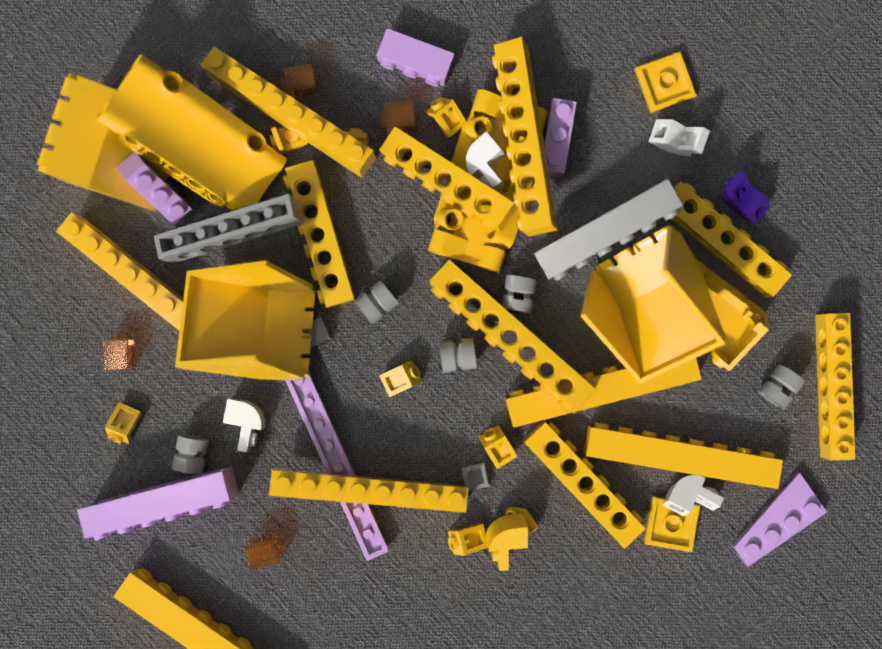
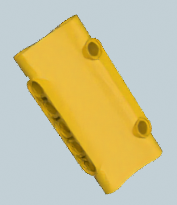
M143 54L134 62L119 88L96 119L115 133H119L121 135L120 140L127 147L212 204L221 207L226 205L231 211L257 204L287 161L285 156L266 143L261 133L211 99L178 73L165 71ZM165 83L171 87V90L166 87Z
M480 89L477 90L470 116L462 125L451 163L470 174L466 165L467 152L470 146L487 132L506 154L491 167L506 185L498 193L514 202L513 194L516 192V186L510 177V169L513 166L512 160H509L506 151L509 140L503 131V123L506 122L505 114H502L499 100L502 97L490 91ZM538 107L543 133L549 111ZM524 110L519 111L515 118L521 117ZM476 123H477L478 126H479V131H478V133L476 132V129H475ZM528 133L522 134L519 142L524 141ZM531 156L524 158L522 165L528 164L531 161ZM481 175V176L478 178V180L481 181L482 183H484V182L480 179V178L483 176V175ZM451 176L446 177L444 186L450 184L452 180ZM534 179L527 182L526 189L531 188ZM471 189L463 190L461 199L468 198L471 195ZM440 197L434 215L435 228L428 251L499 273L506 253L505 249H509L516 238L519 228L517 223V216H520L519 207H517L501 232L496 228L490 231L480 224L482 219L476 215L470 218L460 211L462 206L456 202L452 206ZM490 201L482 203L480 207L481 212L490 210L492 203ZM448 214L450 215V218H451L449 224H447V221H446V218H447V215H448Z

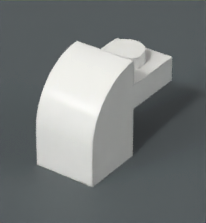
M656 119L649 142L665 151L691 157L692 153H703L710 131L704 127H685L673 119Z
M485 132L470 146L467 152V169L476 179L483 175L480 179L490 188L494 187L498 192L506 186L491 168L506 154L494 139Z
M229 398L226 403L223 423L242 426L237 451L248 452L251 450V447H255L258 437L255 429L262 430L265 428V417L256 404L247 400Z
M689 475L671 486L662 505L685 516L691 512L695 502L713 511L721 507L724 498L719 496L715 489L702 487L705 477Z

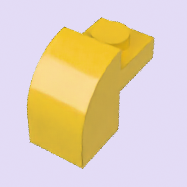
M524 514L502 516L492 522L487 529L486 541L488 549L491 551L493 562L497 561L499 571L509 570V550L528 548V526Z

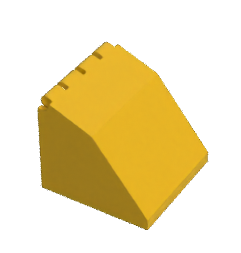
M69 74V77L65 78L60 94L70 97V101L58 99L52 119L62 122V125L58 126L50 123L44 143L54 146V149L52 151L42 148L37 165H39L38 171L68 184L157 212L153 205L124 180L117 169V166L134 151L122 143L119 133H115L96 120L116 90L81 76ZM142 157L166 181L168 180L169 174Z
M670 225L654 233L658 240L657 243H655L651 236H648L634 244L633 249L628 247L614 255L613 258L618 263L617 265H615L611 258L596 265L595 269L590 273L581 311V317L639 384L726 344V336L701 268L681 233L675 231Z
M268 261L187 271L175 367L265 380L299 381L308 376L310 358H302V355H310L312 335L304 334V331H312L314 311L306 312V308L315 307L316 291L310 290L313 288V284Z

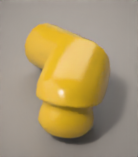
M510 507L505 511V516L524 514L529 534L539 528L527 509Z

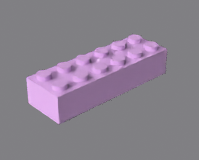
M229 466L96 501L77 511L84 538L94 537V540H99L117 531L118 534L132 531L133 528L140 526V524L144 528L155 525L164 518L166 521L175 520L188 511L190 515L205 511L204 509L209 508L211 505H213L214 509L227 506L229 502L233 501V497L239 494L233 468Z

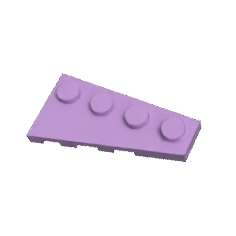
M796 471L791 477L792 480L777 493L778 496L769 506L767 505L761 511L762 514L756 521L752 522L732 544L748 567L827 513L799 472Z

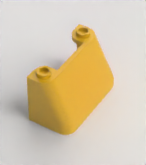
M696 260L701 268L726 336V344L711 350V360L718 367H724L730 371L769 330V317L757 304L703 263Z

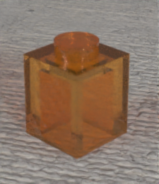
M312 64L283 68L284 76H281V85L283 91H287L289 96L298 97L318 93L315 70Z
M413 100L384 103V111L380 112L381 126H386L387 134L391 133L394 127L403 132L416 131Z
M125 335L110 336V341H102L103 370L135 368L134 340H125Z
M277 535L249 541L245 545L250 570L279 564L282 556H284L282 541L278 542Z

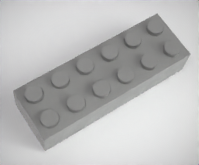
M667 179L534 254L548 280L554 277L557 281L570 274L568 269L574 265L579 269L590 263L589 257L597 253L601 257L612 251L611 245L619 241L623 245L634 239V232L641 229L644 233L657 226L656 220L663 217L666 221L679 214L678 208L683 205Z

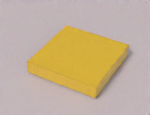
M681 51L635 68L650 113L697 96Z
M651 495L644 543L693 552L700 504L694 503L691 512L682 516L662 505L665 498Z

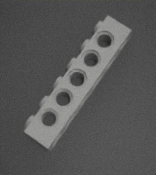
M286 194L154 235L158 259L174 264L302 225L304 221L299 201L290 194Z

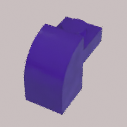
M740 170L734 177H730L723 188L724 192L721 194L722 200L739 216L755 225L770 208L767 195L751 187L747 174Z

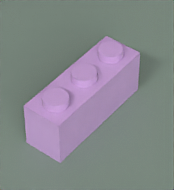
M387 28L377 52L378 62H381L380 65L386 69L394 70L396 68L402 70V73L410 78L418 76L425 79L427 84L438 87V85L445 86L454 62L455 53Z
M552 98L549 105L544 135L549 176L562 178L565 174L576 101Z
M135 151L117 166L124 180L173 225L192 209L184 197Z

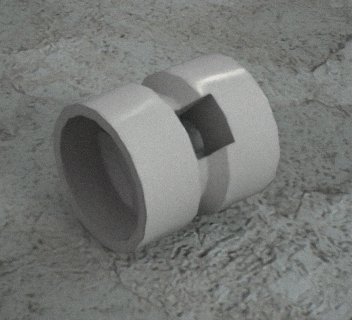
M506 275L504 289L507 291V294L502 296L501 306L506 310L531 314L533 300L530 297L535 294L537 280ZM514 293L523 294V300L513 299Z
M381 280L370 287L369 294L364 292L354 300L372 324H375L383 317L384 311L390 312L399 305V302Z
M473 338L459 339L456 344L452 340L439 342L443 373L457 371L458 367H461L463 370L477 368Z
M778 364L770 375L772 380L766 381L758 393L775 406L785 410L793 400L792 393H798L805 381L792 370Z
M179 434L175 447L178 450V454L174 455L172 469L189 474H203L206 461L203 455L207 453L209 439Z

